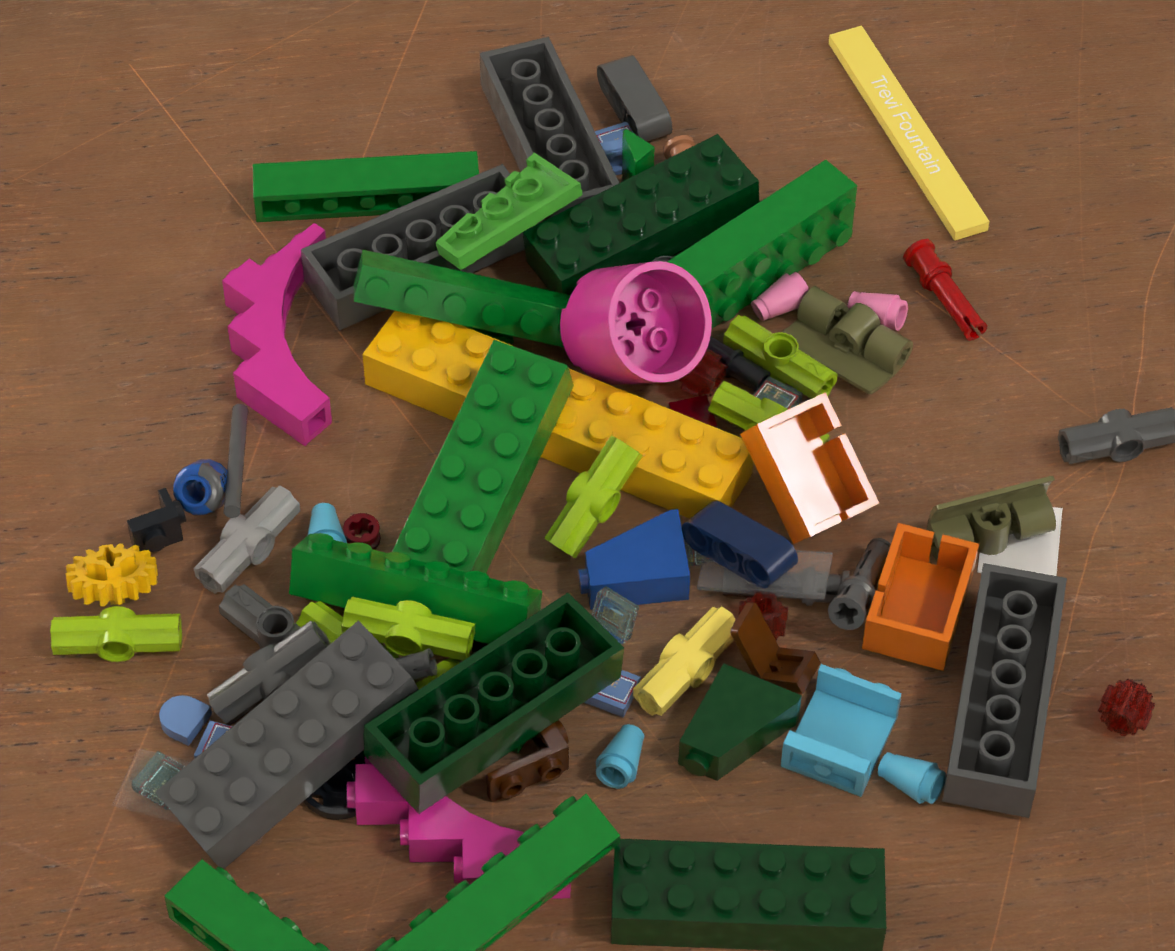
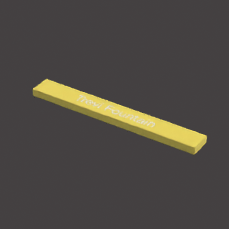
M858 26L830 34V47L953 240L956 241L988 231L990 221L864 28Z

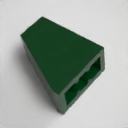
M723 663L679 741L678 764L696 776H707L718 781L797 724L800 716L802 695Z

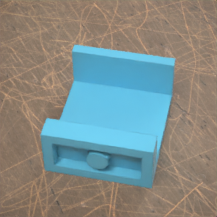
M821 664L818 670L816 690L796 732L789 730L783 742L781 767L862 797L898 718L902 693L892 690L885 684L872 683L853 676L844 669H834Z

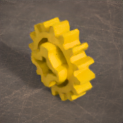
M119 543L115 548L113 544L102 545L98 547L99 551L97 552L88 549L85 550V557L75 556L73 557L74 564H67L66 566L67 573L65 575L68 592H72L73 599L75 600L84 598V604L86 605L94 601H100V606H105L108 602L111 605H122L125 603V598L136 601L139 599V592L150 593V585H157L158 583L156 558L151 557L149 550L139 551L138 545H134L129 549H124L123 543Z

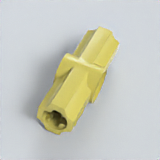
M722 606L720 608L712 607L685 636L679 633L667 643L660 655L659 663L633 688V697L639 702L643 710L652 716L654 714L662 716L690 686L697 688L708 678L718 656L734 641L730 631L736 619L730 611Z

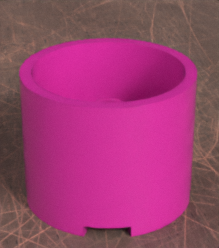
M654 261L606 267L591 271L576 282L577 286L569 298L567 307L562 309L560 319L561 338L570 361L575 367L579 366L590 377L609 385L661 383L680 379L691 372L701 361L711 336V310L705 292L688 271L669 262Z

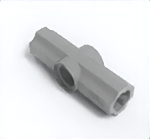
M280 485L278 487H271L245 515L240 514L236 518L229 519L222 530L218 544L194 567L195 577L201 581L206 589L214 594L217 592L223 593L251 563L254 565L261 564L269 556L275 544V537L301 511L300 503L286 488Z

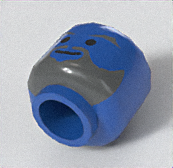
M200 459L183 467L176 475L173 483V495L176 500L180 501L183 510L193 515H206L222 507L225 501L227 469L222 464L211 459Z

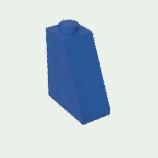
M678 509L668 510L585 552V569H578L580 593H588L590 610L601 609L605 591L619 599V602L622 601L629 606L689 600L690 571ZM607 595L604 608H606V605H608V608L609 606L612 608L624 605L614 600V597L611 598Z

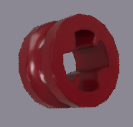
M367 513L353 514L344 522L343 532L347 543H365L370 545L373 550H376L380 545V526L374 516ZM362 530H367L369 532L364 533L362 537L355 536V534L359 535L362 532Z

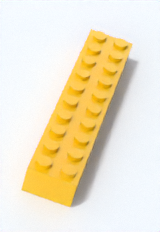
M394 311L362 354L365 384L455 421L493 340L497 339L460 324ZM569 369L574 387L541 455L542 458L582 473L590 469L612 435L643 455L623 485L622 491L668 510L678 509L680 515L689 519L712 501L722 502L732 508L753 473L754 462L741 437Z

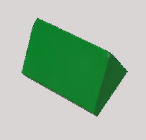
M628 129L623 131L622 182L654 166L655 147Z

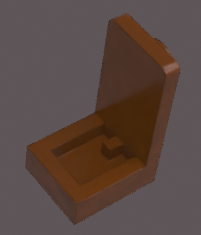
M747 602L731 628V636L753 676L797 694L805 692L821 663L815 651L779 647L756 603Z
M559 720L532 737L539 750L538 752L486 775L487 795L491 802L501 798L510 799L516 797L526 787L540 781H553L569 769V747L567 745L569 740L566 730Z

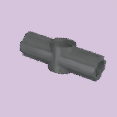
M1170 407L1131 415L1126 409H1115L1104 414L1098 422L1060 429L1058 441L1064 463L1073 464L1111 456L1116 462H1126L1138 457L1144 449L1175 443V409Z
M235 584L225 593L224 599L219 605L220 614L257 642L260 649L272 644L277 645L301 628L294 623L293 615L288 609L282 606H272L245 584L241 586Z
M309 621L277 645H268L249 656L244 661V668L207 694L211 707L225 724L232 725L264 701L329 646L331 642L314 621Z

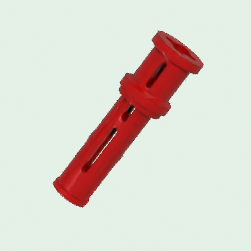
M921 239L913 243L903 255L906 265L916 270L920 276L919 282L924 289L935 293L963 332L964 337L969 341L979 338L971 325L978 328L983 335L987 330V324L981 319L951 278L952 269L950 265L940 260L935 253V245L930 239Z

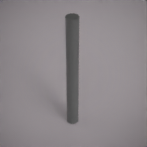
M236 404L232 408L224 514L229 518L238 517L241 509L248 408L244 404Z

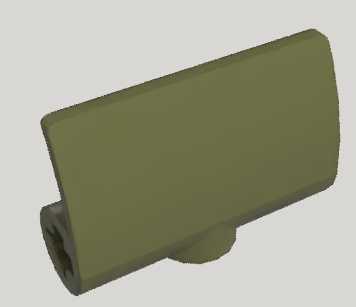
M816 286L810 288L801 300L798 307L797 320L782 331L797 339L799 350L837 373L838 377L867 394L875 393L894 377L907 362L913 349V342L881 324L878 315L867 305L855 303L851 308H848L846 303Z
M1048 476L934 506L929 515L927 530L935 532L931 550L935 560L937 561L943 534L978 543L979 552L987 555H997L1007 548L1009 534H1014L1016 539L1021 540L1055 531V513L1046 494L1049 485L1055 480L1054 477Z

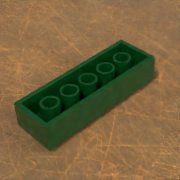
M716 134L522 232L526 261L549 291L571 295L577 286L576 282L591 271L606 267L652 262L657 257L673 256L694 245L759 203V180L719 134Z
M566 593L365 724L364 756L415 811L420 814L621 678L624 647L569 593Z
M620 839V844L614 848L611 944L773 951H883L887 929L885 849L644 839Z

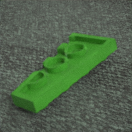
M534 152L526 159V168L521 172L514 170L504 179L506 184L504 188L497 194L489 193L480 201L482 208L475 214L467 213L436 241L438 254L458 269L466 268L582 196L580 182Z

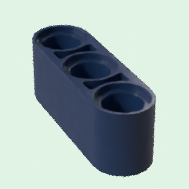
M712 501L682 525L683 537L693 550L762 589L768 588L798 563L797 552L789 540L719 501Z

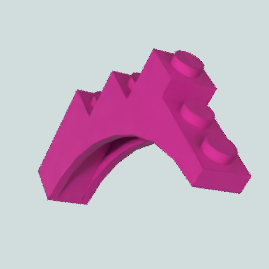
M315 223L302 233L296 234L291 242L276 254L270 255L261 266L249 258L238 268L231 270L222 280L225 304L238 314L228 325L231 351L244 360L236 371L233 372L236 396L304 446L332 423L330 398L306 377L295 362L285 339L287 316L295 294L304 282L301 249L326 239L325 230Z
M366 757L365 764H356L355 782H347V808H356L357 825L400 824V846L409 845V861L454 862V884L461 883L464 880H467L469 884L473 883L484 874L481 868L493 856L500 852L507 856L520 846L517 839L524 832L502 827L476 816L446 796L418 814ZM571 883L551 899L570 898Z

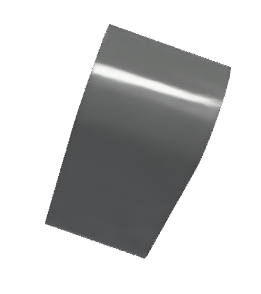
M633 55L597 66L600 88L621 123L627 122L633 133L647 142L672 133L673 128L669 111Z

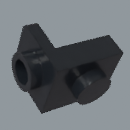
M166 488L158 490L160 509L127 520L132 546L138 545L139 551L149 550L150 552H157L166 546L183 541L181 524L186 522V516L180 501H172Z

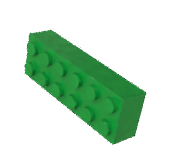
M824 160L667 262L682 267L698 281L709 302L713 329L723 321H729L734 318L741 309L757 299L759 295L785 273L791 275L794 272H799L809 264L817 263L824 254L835 247L843 246L848 242L853 233L857 184L829 161Z
M493 340L392 552L406 553L411 559L422 562H443L448 564L451 569L459 571L487 573L574 387L568 365Z

